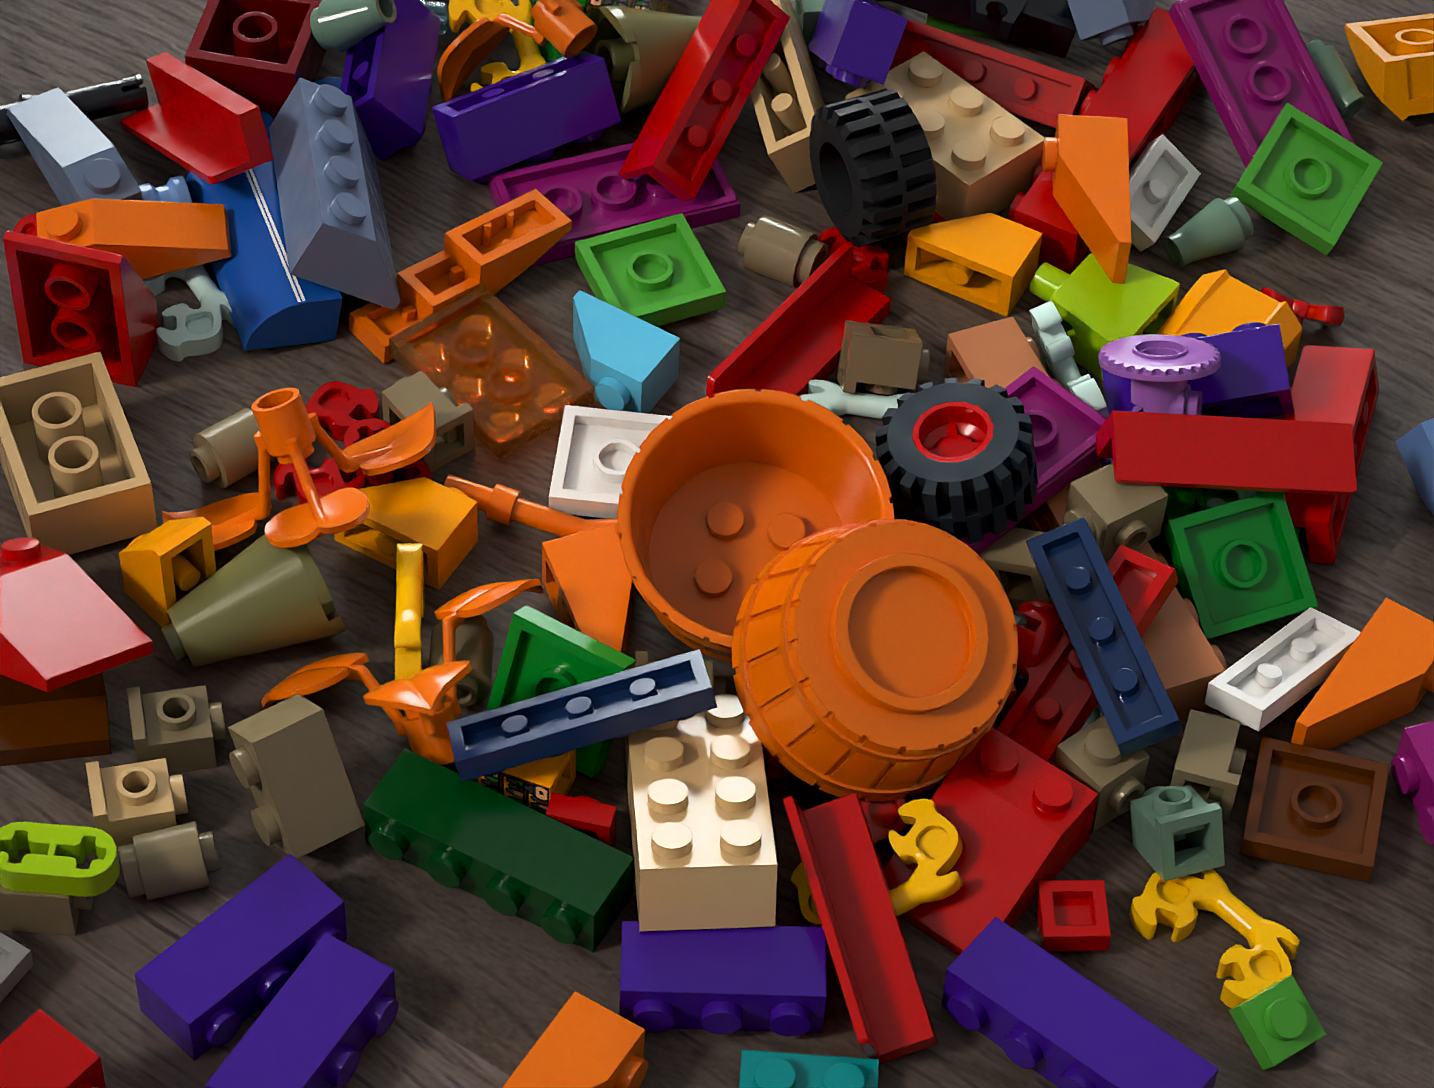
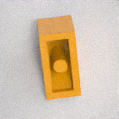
M991 212L929 224L911 230L908 234L904 275L1008 317L1037 271L1042 233Z
M426 477L361 488L359 490L366 494L370 504L368 516L356 527L334 534L335 541L396 569L397 544L422 543L425 584L439 590L478 542L477 501L469 498L457 488L445 487Z
M204 517L168 520L150 533L136 537L128 547L119 552L124 592L161 627L172 622L167 610L217 571L211 523Z

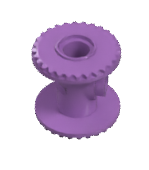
M1145 334L1123 337L1106 343L1099 353V365L1109 373L1131 379V402L1136 405L1132 409L1133 412L1201 415L1202 392L1191 390V386L1187 382L1188 380L1211 375L1219 370L1221 356L1218 349L1213 347L1212 344L1196 340L1195 338ZM1101 458L1100 462L1105 467L1113 463V458Z

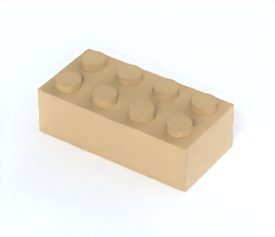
M715 695L718 708L697 713L685 720H673L635 731L625 737V764L640 932L775 927L777 857L762 744L748 723L751 720L748 715L745 716L739 699L735 695Z

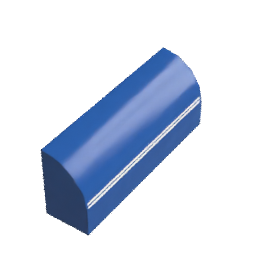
M274 161L266 162L217 184H209L192 172H189L185 181L192 203L224 204L228 211L232 257L213 261L210 264L220 290L225 293L232 313L230 311L229 313L244 351L334 341L343 298L340 291L290 275Z

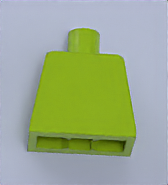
M1090 253L1071 274L1047 262L1043 263L1032 278L1029 292L1046 302H1053L1061 316V324L1066 335L1070 337L1075 352V355H1073L1074 360L1103 381L1102 368L1099 365L1101 348L1106 343H1110L1112 340H1119V338L1157 334L1176 308L1180 283L1129 263L1124 284L1112 283L1094 255Z

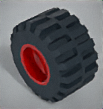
M958 377L945 378V384L934 386L932 382L920 385L919 392L914 395L906 392L897 399L898 408L887 409L882 416L883 426L877 427L876 454L877 460L887 477L892 495L890 503H893L894 515H897V519L925 523L946 531L957 539L969 537L971 544L983 541V535L989 532L997 536L1007 531V521L1019 522L1026 514L1025 505L1033 504L1037 494L1036 484H1038L1032 423L1029 414L1024 413V405L1017 397L1008 398L1007 389L997 384L987 388L985 387L984 380L971 378L968 383H959Z

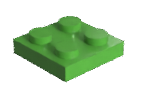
M1286 103L1230 196L1237 198L1242 204L1327 256L1342 234L1383 162L1294 106Z
M683 213L575 242V260L595 297L656 327L726 307V290Z

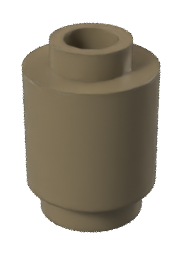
M763 215L757 223H748L742 233L738 246V253L744 256L743 265L745 269L794 288H798L827 260L829 250L827 244L818 241L817 234L767 215Z
M243 408L194 435V449L190 451V460L196 473L204 482L210 483L213 481L220 488H226L258 470V447L253 436L260 432L252 410ZM270 455V463L275 460L276 456Z
M482 615L467 618L455 631L456 661H470L472 666L469 674L457 683V699L460 707H467L483 700L491 691L494 635L488 627L487 620ZM443 619L438 620V624L431 631L428 668L444 663Z
M196 821L133 836L134 843L118 846L123 876L130 898L146 895L147 900L150 901L211 886L209 873L221 870L212 831L199 834Z

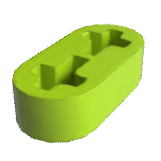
M13 822L0 828V885L5 889L19 892L88 897L104 893L116 883L119 876L117 847L113 838L101 829L35 822ZM19 850H30L31 854H25L21 863H10L9 859L16 858ZM86 855L98 856V859L91 862L89 869L77 868L78 864H83Z

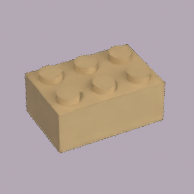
M923 51L890 70L884 85L871 81L867 83L865 89L858 88L846 95L847 100L887 88L888 90L896 91L909 104L923 128L934 161L937 184L935 212L947 221L989 212L997 214L1010 206L1019 192L1026 194L1031 188L1033 175L1043 157L1045 138Z
M101 352L0 377V462L28 538L38 539L40 545L70 555L150 533L157 528L152 484Z

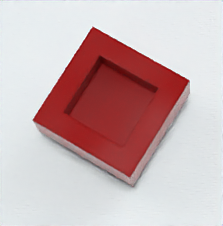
M552 793L546 816L615 848L617 806L603 804L587 796L571 797Z
M1104 880L1038 881L1035 897L1041 948L1045 951H1108L1111 932Z

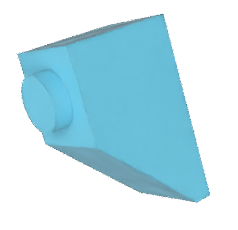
M581 290L577 292L573 297V339L590 398L600 402L609 410L648 414L679 378L680 338Z

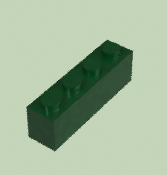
M407 749L403 750L363 804L365 841L379 854L390 860L397 861L401 859L428 872L436 882L445 887H459L485 900L491 908L503 915L521 917L543 928L551 938L564 944L574 943L594 953L633 895L634 857L473 780L461 782L458 773Z

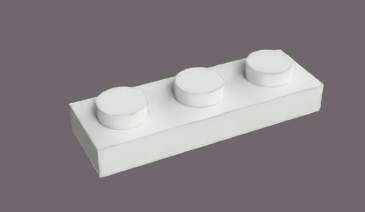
M1310 607L1210 681L1204 704L1222 712L1235 721L1241 722V725L1260 731L1325 681L1361 632Z

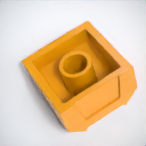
M1434 14L1350 23L1344 26L1349 45L1365 80L1388 109L1402 121L1408 116L1434 113Z
M1224 269L1203 274L1179 302L1157 334L1180 336L1187 333H1203L1210 336L1232 332L1235 327L1250 322H1261L1266 325L1279 323L1288 369L1296 359L1303 328L1286 301L1280 303L1231 277L1227 270Z

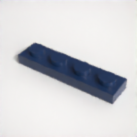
M1085 517L1026 540L1031 558L1121 756H1126L1182 733L1183 730L1178 715Z
M698 649L447 722L454 761L461 782L481 776L496 775L506 769L546 757H558L570 750L608 739L623 738L635 731L673 720H685L697 713L718 707L701 650Z

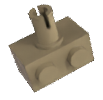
M296 694L228 727L236 750L229 753L230 762L241 784L245 788H251L257 804V808L251 810L252 821L260 838L267 846L274 844L286 854L290 853L298 859L365 825L327 718L321 707Z

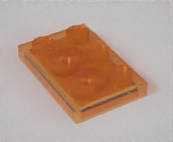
M483 284L389 338L390 356L411 376L422 370L438 388H446L452 394L458 406L467 402L473 408L474 435L500 460L560 424L563 419L565 405L588 407L594 403V387Z

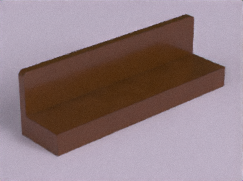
M103 672L50 692L42 691L0 675V766L112 754L109 708Z

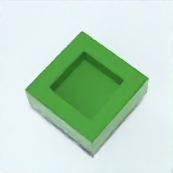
M1293 975L1278 980L1229 1010L1262 1070L1274 1067L1326 1035Z

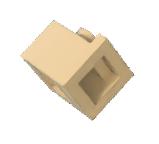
M166 758L101 769L99 761L85 763L95 828L105 831L113 838L117 851L118 846L134 843L133 836L177 826L175 815L188 813L182 774L169 776Z

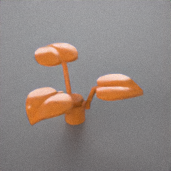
M538 0L530 13L535 19L534 27L506 14L498 15L493 21L488 17H482L464 30L447 47L440 58L437 76L441 97L445 102L451 100L475 68L504 39L510 28L531 37L539 46L544 45L548 40L565 58L569 59L587 47L594 38L598 27L582 11L583 6L577 0Z
M282 388L271 391L259 397L251 406L260 432L253 436L258 447L259 492L238 495L190 511H162V519L165 523L168 520L204 517L211 523L214 551L229 547L250 537L257 529V521L264 520L271 514V455L276 456L280 464H294L308 503L288 508L275 515L266 524L264 531L270 545L278 548L297 547L318 540L324 534L332 535L350 530L362 523L370 512L368 498L364 492L352 487L343 488L319 498L305 462V458L314 451L312 445L314 440L317 439L335 460L337 467L346 473L360 469L363 474L368 476L384 474L418 461L432 450L436 441V412L434 406L430 401L427 406L404 420L341 450L320 426L316 413H307L300 391L297 388Z
M522 579L482 585L460 594L439 607L434 613L437 620L443 619V664L426 668L417 672L412 677H402L380 685L369 669L363 665L369 661L367 653H346L330 656L303 666L264 695L261 701L263 709L269 708L276 700L287 699L296 694L301 696L312 694L330 687L341 680H358L364 683L369 690L368 693L363 695L365 704L381 706L394 723L398 736H407L412 752L441 766L454 762L447 722L456 720L455 717L462 714L457 699V683L472 670L470 661H456L455 631L467 618L488 612L524 591L542 594L543 587L539 579ZM399 709L404 710L406 716H403Z

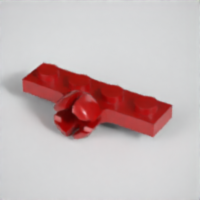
M1120 545L1107 566L1142 638L1179 580L1175 568L1124 545ZM1038 599L1024 601L1013 612L1014 615L1027 621L1026 627L1016 623L1019 650L1016 673L1027 678L1028 683L997 730L1054 766L1057 746L1081 730L1098 703L1054 606Z

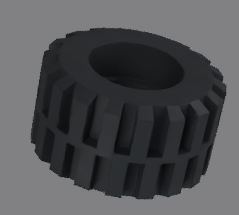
M885 88L819 107L816 110V114L812 117L810 131V160L813 176L828 216L848 242H851L856 247H864L909 233L911 230L927 226L932 222L933 214L936 210L937 195L934 161L923 128L904 98H901L896 91Z

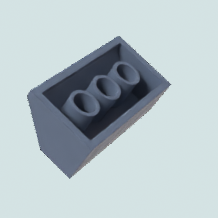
M299 78L269 127L290 275L396 310L401 301L376 159L352 97L344 94L335 86L329 84L319 85Z

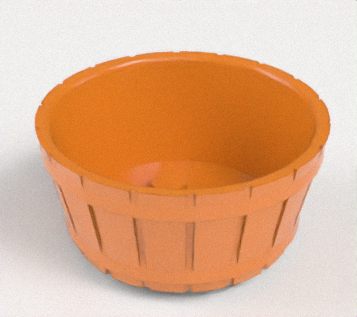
M739 389L717 393L712 398L706 396L672 413L671 419L668 420L666 418L654 428L639 446L640 452H635L627 467L621 485L623 494H619L617 520L618 533L621 538L619 540L629 574L643 599L672 635L694 650L700 649L701 653L709 657L732 662L731 646L734 627L738 626L736 618L741 602L751 584L757 582L755 580L757 575L781 551L788 550L787 547L805 537L834 526L895 519L893 503H890L892 495L887 477L879 461L874 460V453L849 424L845 425L842 423V418L811 400L806 402L797 395L761 389V392H755V389Z
M882 519L834 526L816 532L787 547L788 550L781 551L766 564L755 578L757 582L749 587L741 602L736 618L738 626L734 627L731 653L732 669H735L736 672L733 678L737 697L745 716L748 715L751 720L748 723L757 738L773 757L776 755L780 759L778 762L794 776L811 786L815 784L819 786V790L837 797H844L856 792L859 799L865 798V801L886 802L903 799L907 794L914 796L940 784L952 767L966 757L976 747L984 734L991 730L997 715L1002 710L1011 692L1016 675L1019 653L1017 627L1011 604L997 576L974 550L951 534L925 523L904 519Z

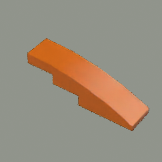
M537 189L445 233L443 251L397 273V284L401 302L396 310L371 302L349 313V331L385 364L434 337L486 302L527 270L572 229V220Z

